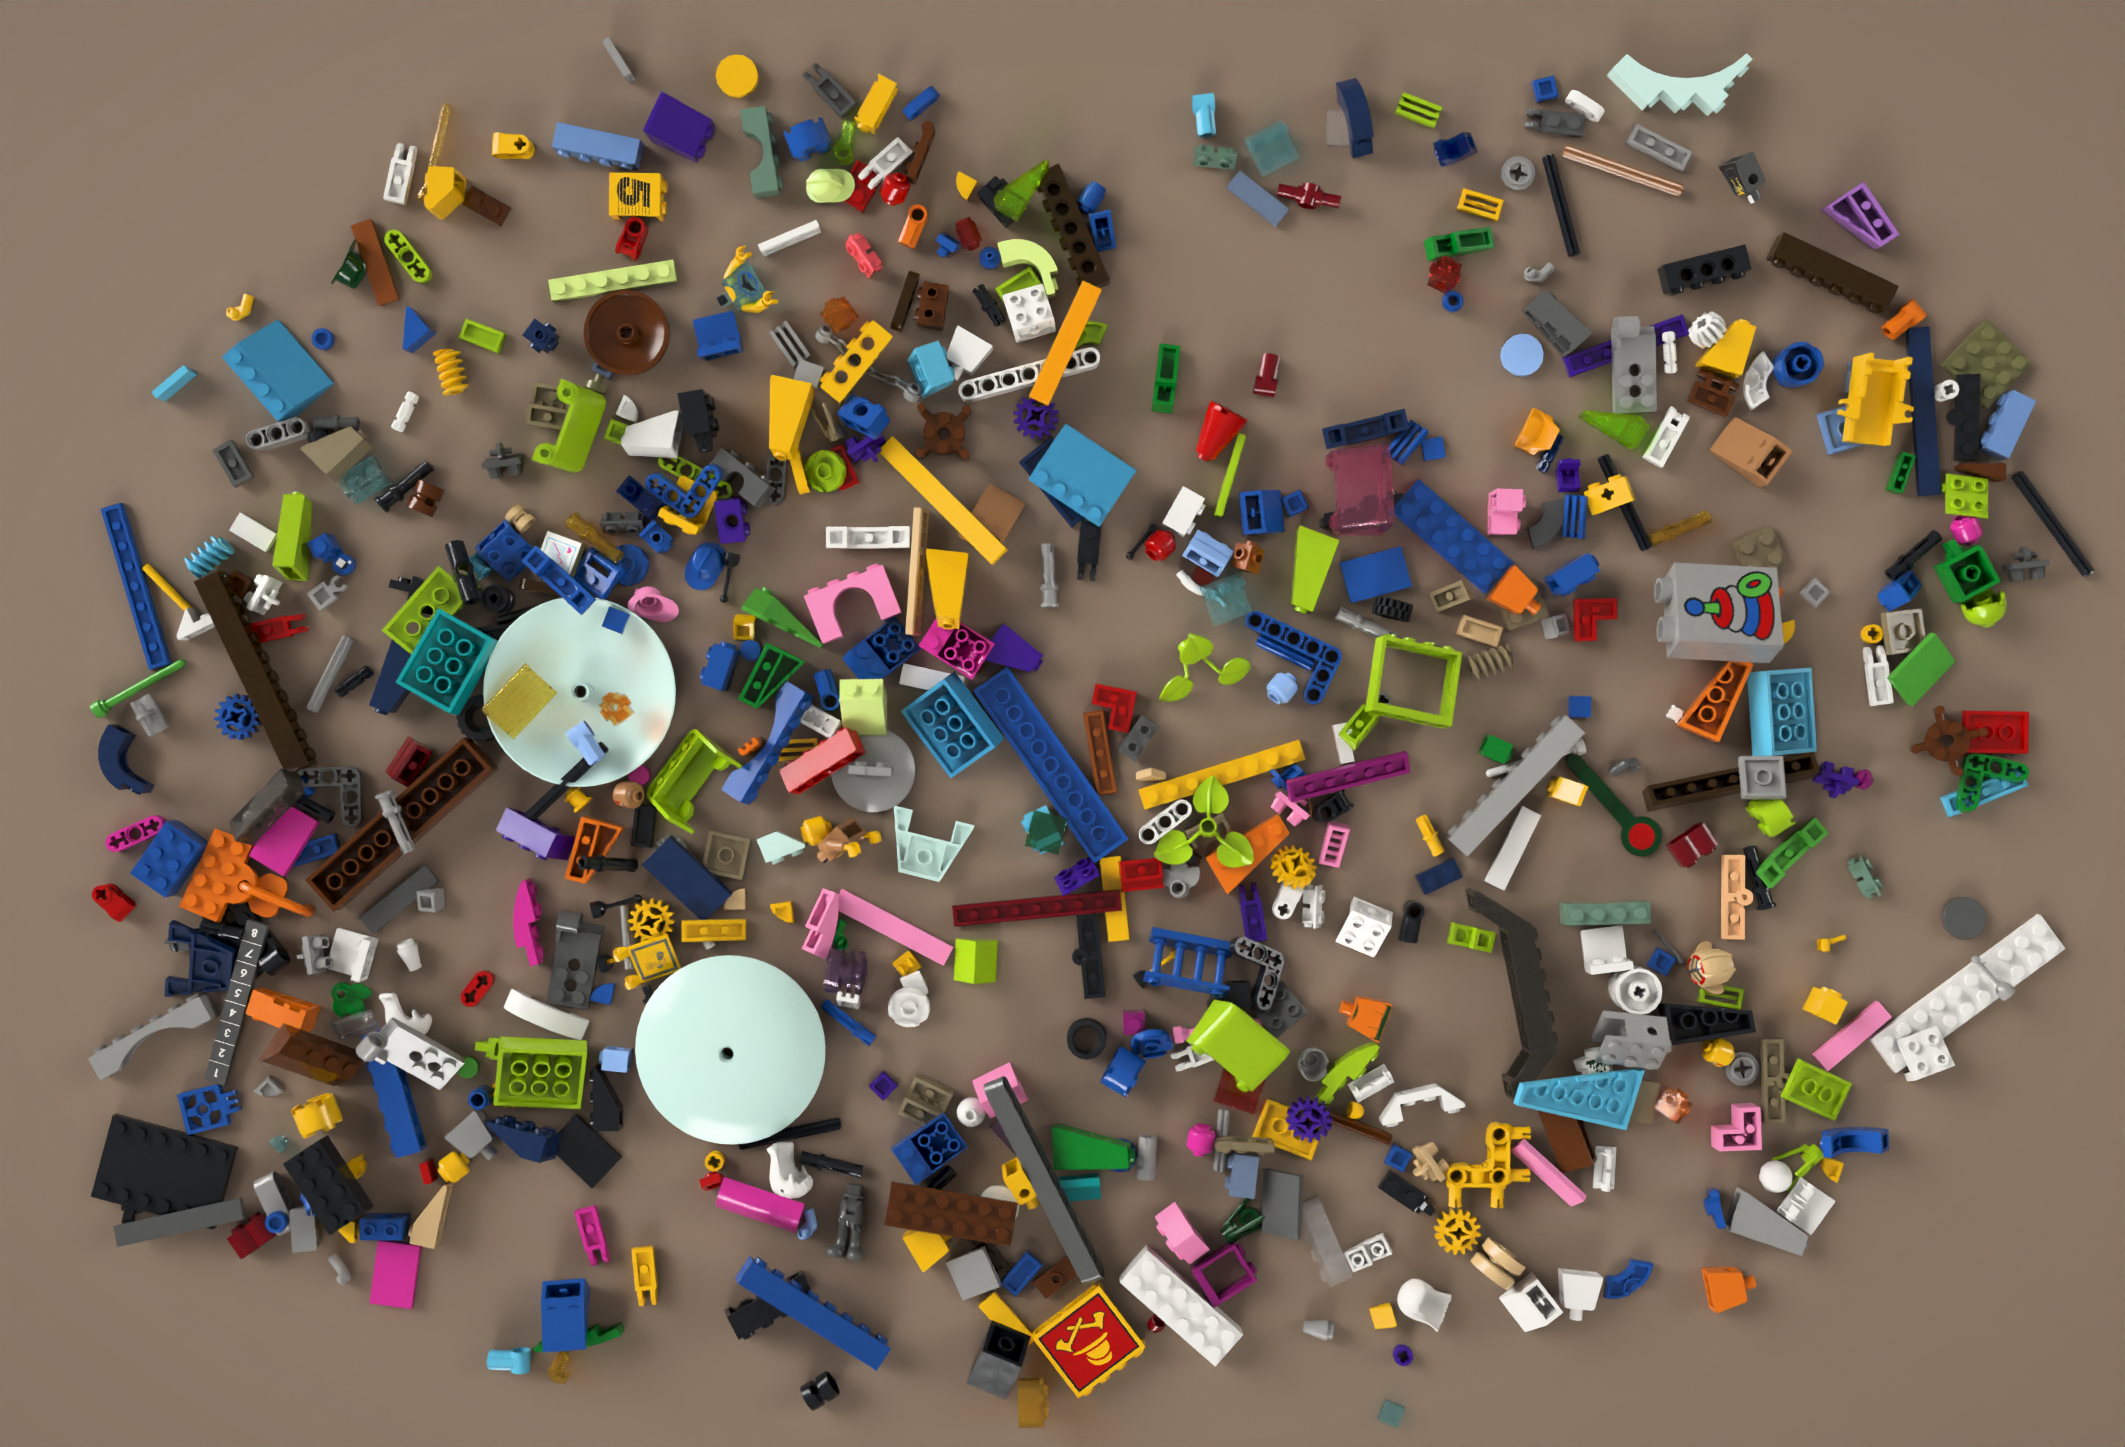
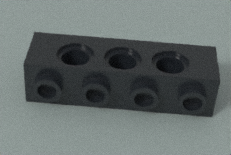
M1746 244L1664 264L1657 271L1663 294L1671 292V295H1676L1684 292L1685 288L1691 287L1692 290L1704 287L1705 283L1711 282L1712 285L1724 282L1725 278L1732 277V280L1745 277V273L1752 268ZM1722 262L1728 264V271L1722 268ZM1701 267H1705L1708 270V276L1701 272ZM1681 272L1687 274L1688 281L1681 278Z

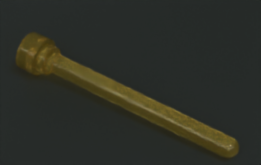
M444 103L441 108L428 166H438L451 109L447 103ZM425 182L424 187L418 190L416 197L418 201L423 203L424 196L427 194Z

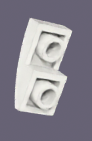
M1381 1233L1345 1251L1344 1255L1352 1271L1356 1272L1371 1266L1376 1260L1391 1255L1392 1249L1384 1233Z

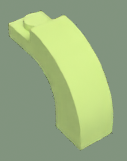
M1011 239L997 243L1003 268L1016 264L1032 266L1041 276L1047 298L1055 297V291L1058 290L1055 277L1051 278V276L1058 275V269L1053 258L1044 248L1034 242L1023 239Z

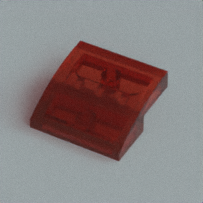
M1224 1068L1213 1102L1255 1114L1265 1080L1253 1092L1247 1091L1245 1093L1236 1087V1077Z

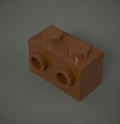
M923 281V287L918 288L917 294L920 306L915 309L914 320L917 321L918 327L943 331L950 290L949 285Z

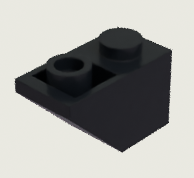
M1248 980L1226 981L1223 985L1230 986L1227 996L1222 998L1211 997L1206 1002L1207 1008H1209L1214 999L1230 1002L1245 1012V1008H1250V982Z

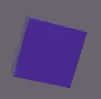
M883 1070L868 1087L884 1101L898 1084Z

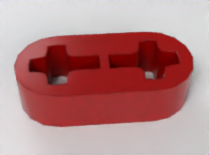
M483 970L472 978L461 993L460 999L463 1005L472 1007L484 998L495 982L492 972ZM486 975L488 977L486 979L488 984L485 983L481 987H479L478 985L482 981L480 977ZM476 990L477 992L474 995L476 1000L468 1001L469 996L467 993L470 994Z

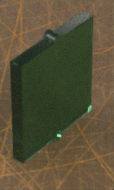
M1034 810L1024 846L1038 849L1040 852L1046 851L1058 855L1068 819L1053 815L1052 812L1048 814Z

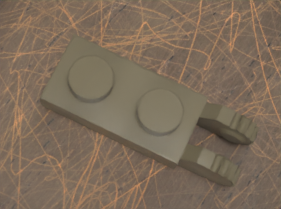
M1222 1135L1215 1137L1214 1140L1215 1149L1220 1153H1228L1231 1150H1235L1236 1153L1240 1154L1254 1151L1260 1155H1267L1268 1152L1274 1153L1275 1149L1271 1138Z

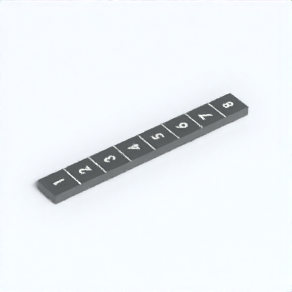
M248 919L246 922L204 1080L223 1086L228 1084L246 1017L245 1013L258 973L259 960L262 958L269 932V924L253 919Z

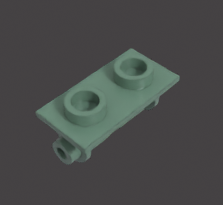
M1199 144L1194 149L1193 166L1235 170L1237 150H1233L1232 147H1218V152H1214V146Z
M1860 853L1859 860H1856V858L1848 860V868L1854 879L1861 876L1864 878L1857 882L1862 895L1870 899L1877 892L1881 896L1883 885L1878 876H1873L1871 872L1873 866L1869 858L1864 859L1862 853Z

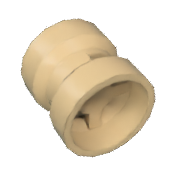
M521 504L512 507L505 516V519L509 523H513L515 529L520 533L528 530L535 521L531 514L525 512V508Z

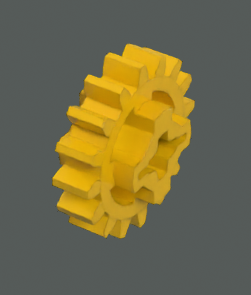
M1294 845L1290 849L1284 846L1282 850L1278 849L1271 859L1273 863L1270 868L1274 869L1272 875L1279 877L1278 883L1283 881L1285 882L1284 887L1291 885L1293 890L1297 886L1300 889H1303L1305 885L1308 886L1316 876L1314 871L1317 869V866L1312 865L1315 860L1308 858L1309 852L1302 853L1303 849L1301 847L1299 850H1296Z
M651 898L650 903L645 899L642 900V905L636 904L635 908L637 911L632 910L630 912L634 918L628 920V922L633 923L630 931H636L634 937L641 936V942L647 939L667 934V931H674L670 924L676 923V920L671 919L670 916L675 913L668 912L670 905L663 906L662 899L656 903L655 898ZM654 908L659 909L662 913L655 912ZM641 912H642V913H643V918H642V920L639 922V916H640V914H641ZM660 918L654 924H644L650 919ZM665 920V927L662 930L660 926ZM642 929L650 931L651 935L645 933Z
M1460 1207L1457 1208V1212L1449 1208V1214L1443 1211V1218L1436 1219L1439 1225L1434 1226L1435 1231L1438 1232L1434 1234V1237L1440 1239L1438 1241L1439 1246H1444V1250L1447 1253L1452 1249L1454 1255L1457 1254L1458 1250L1464 1255L1466 1248L1472 1251L1471 1244H1478L1475 1237L1481 1236L1476 1231L1480 1228V1225L1474 1223L1477 1220L1475 1216H1470L1468 1210L1463 1213ZM1463 1220H1466L1469 1223L1470 1228L1464 1226ZM1444 1234L1450 1236L1451 1243L1445 1239Z

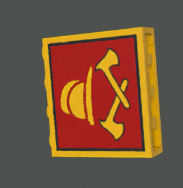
M1100 1281L1032 1331L1033 1340L1077 1398L1090 1394L1094 1390L1095 1385L1099 1382L1101 1384L1106 1382L1112 1372L1116 1369L1118 1371L1123 1369L1129 1359L1133 1356L1134 1358L1140 1356L1146 1347L1145 1340L1143 1338L1140 1339L1104 1292V1287Z

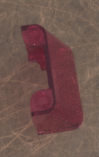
M1378 444L1330 451L1326 456V467H1329V470L1334 472L1336 511L1333 516H1330L1329 520L1333 535L1382 536L1394 523L1389 445Z

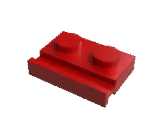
M857 160L850 171L855 181V188L852 195L844 202L864 213L881 182L871 190L868 184L877 174L872 170L865 179L861 180L858 175L868 165Z
M1155 857L1118 861L1121 892L1164 888L1162 862Z

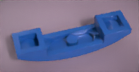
M536 545L522 559V562L564 598L580 615H583L596 601L581 584Z

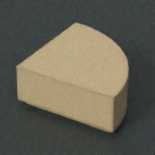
M1148 768L1136 772V780L1162 781L1166 780V773L1154 768Z
M746 888L734 891L725 901L724 910H745Z

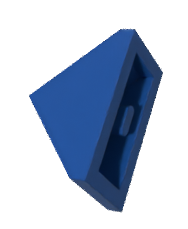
M1110 209L1089 214V225L1097 251L1101 252L1116 248Z
M406 307L402 349L409 353H414L436 333L417 311L411 307Z

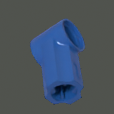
M827 669L813 674L821 697L822 707L832 712L840 710V695L832 670ZM831 696H835L837 699L834 707H828L827 700Z

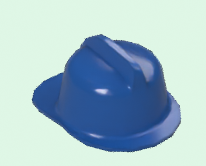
M705 542L699 545L693 552L684 571L685 579L692 588L706 590L716 582L725 566L723 563L725 551L719 544Z

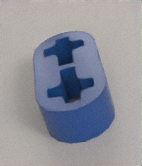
M933 86L928 87L904 108L903 113L910 121L914 120L936 102L940 94Z

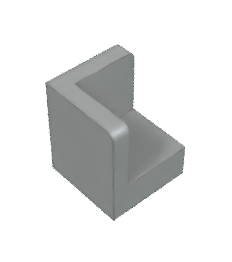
M800 359L794 380L812 383L813 388L820 391L822 384L820 379L826 373V370L822 366Z

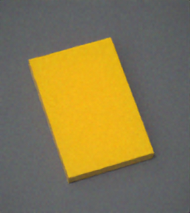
M1267 1098L1252 1137L1271 1138L1275 1147L1312 1161L1319 1141L1315 1137L1312 1139V1142H1309L1306 1137L1301 1141V1135L1294 1137V1129L1288 1130L1290 1123L1286 1122V1117L1289 1116L1287 1111L1291 1107Z

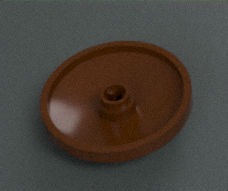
M619 290L603 296L592 306L584 323V341L589 354L602 368L616 375L634 376L649 371L660 362L669 345L670 328L665 313L652 298L637 291Z

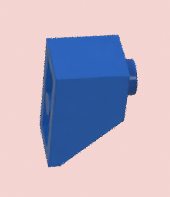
M1912 569L1902 573L1895 581L1885 585L1877 594L1878 600L1890 612L1911 601L1923 585Z

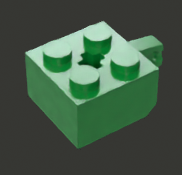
M1955 539L1942 544L1946 552V560L1934 565L1933 568L1952 603L1964 602L2001 582L1987 554L1980 545L1964 549L1963 546L1959 547Z

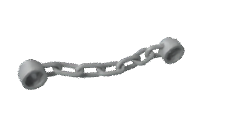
M826 324L820 326L815 334V338L823 344L832 342L845 355L846 353L841 346L844 344L847 347L848 344L834 334L831 326ZM853 354L852 356L859 362L857 363L851 357L850 361L855 366H858L861 363V359L856 354ZM872 366L869 367V372H865L867 376L883 381L887 385L900 387L904 390V398L910 402H917L922 394L921 387L918 384H909L896 375L882 373ZM889 378H894V379H896V380H895V383H894V382H888L887 380H888Z

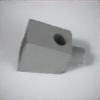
M483 1109L474 1110L444 1137L471 1159L481 1152L489 1161L498 1153L490 1143L497 1135L486 1125L489 1119Z

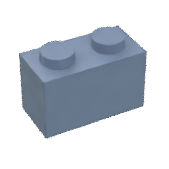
M1232 1150V1156H1228L1227 1168L1230 1169L1229 1177L1226 1176L1224 1188L1228 1190L1229 1196L1255 1199L1259 1155L1256 1152L1240 1154Z

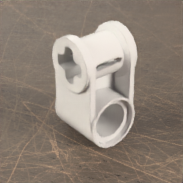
M1282 881L1272 905L1273 915L1280 919L1291 917L1303 894L1304 888L1300 889L1297 886L1293 890L1291 885L1284 887L1285 882ZM1285 904L1284 908L1287 909V912L1280 915L1278 907Z

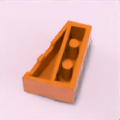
M582 816L564 879L583 884L590 882L596 871L580 869L578 866L579 858L581 856L594 857L597 855L607 857L627 826L590 816Z
M259 987L253 989L245 1014L252 1016L253 1020L266 1022L278 1028L285 1023L310 1032L314 1030L321 1006Z

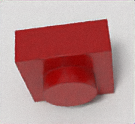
M716 1171L707 1173L705 1178L699 1180L700 1186L706 1191L721 1187L725 1176Z

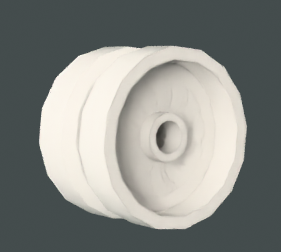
M1634 965V970L1614 972L1609 980L1608 991L1611 1000L1616 1006L1629 1013L1641 1015L1650 1013L1658 1006L1663 991L1661 982L1655 974Z

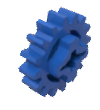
M234 694L233 698L231 696L225 697L226 702H219L221 709H215L219 716L215 717L214 720L220 722L216 728H223L224 730L221 734H229V739L237 737L238 740H244V736L251 738V732H258L259 730L256 726L262 725V723L259 721L251 700H248L249 696ZM238 703L244 704L247 708H242ZM231 726H235L236 729H239L240 731L232 729Z

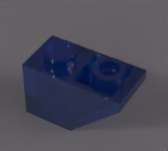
M630 475L616 490L618 494L651 520H654L658 516L660 509L667 505Z

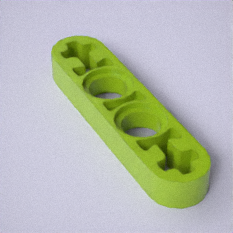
M680 456L671 458L672 461L678 464L677 468L671 464L665 466L664 458L658 457L660 467L677 477L682 476L681 469L685 465L691 466L692 474L688 477L696 480L702 471V468ZM710 473L709 477L710 479H712L716 476ZM721 480L717 486L721 488L727 486L726 490L729 493L728 495L723 494L720 497L721 493L715 489L718 493L717 499L733 497L734 491L732 486Z

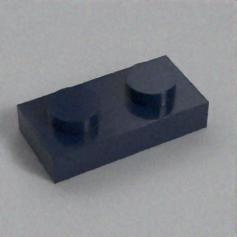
M1454 858L1415 875L1424 895L1463 877Z

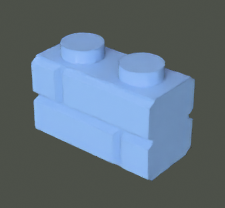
M1197 530L1182 556L1219 577L1234 551L1226 544L1211 538L1208 533Z

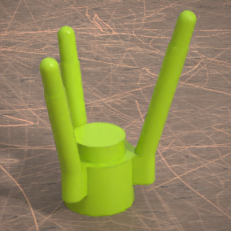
M1805 1143L1799 1148L1772 1158V1161L1780 1160L1803 1152L1801 1158L1805 1164L1795 1173L1797 1177L1786 1191H1790L1800 1177L1803 1178L1813 1166L1824 1158L1822 1151L1815 1144L1808 1146Z

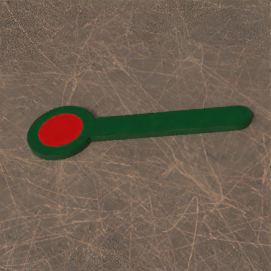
M1577 754L1568 755L1566 765L1584 785L1588 786V790L1622 826L1621 842L1623 847L1629 853L1636 856H1647L1655 852L1662 838L1658 824L1648 817H1634L1580 756H1577Z

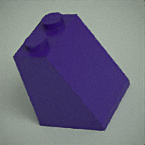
M661 91L643 131L652 143L698 163L699 158L702 159L705 155V145L708 139H712L715 133V125L709 117Z

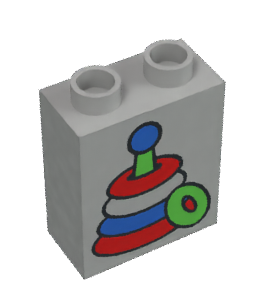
M1674 563L1664 578H1657L1654 587V599L1656 603L1664 604V616H1661L1657 623V640L1659 642H1666L1667 658L1770 663L1783 648L1777 568Z

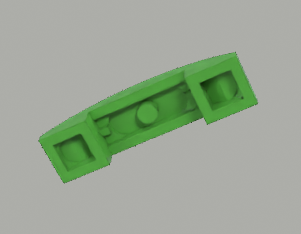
M1815 817L1811 818L1787 837L1765 859L1756 874L1769 889H1772L1786 875L1785 872L1810 847H1815L1828 834V831Z

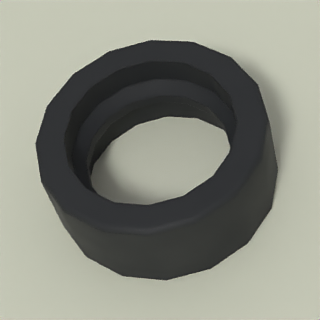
M1091 1018L1078 1019L1072 1023L1067 1033V1044L1073 1055L1080 1059L1089 1060L1096 1058L1103 1052L1107 1038L1101 1023ZM1081 1027H1092L1099 1035L1097 1046L1090 1051H1083L1075 1044V1033Z

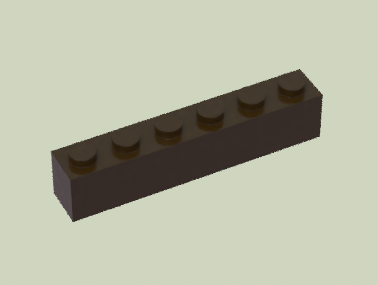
M1785 232L1777 236L1766 259L1772 262L1771 264L1774 267L1785 268L1791 271L1790 273L1793 276L1804 277L1810 280L1811 284L1819 287L1823 286L1834 295L1847 297L1848 301L1853 304H1862L1867 307L1868 311L1873 313H1881L1889 309L1899 287L1886 279Z

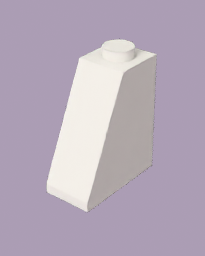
M675 410L627 426L625 434L621 438L622 447L629 456L677 458L684 428L680 412Z

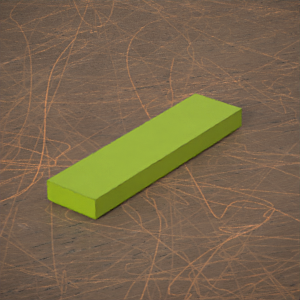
M1238 433L1236 436L1213 517L1222 518L1246 439L1244 434Z

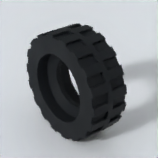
M483 695L469 697L459 716H457L458 727H460L462 734H465L469 739H473V741L493 740L495 736L490 725L487 728L481 729L472 722L474 711L478 708H485Z

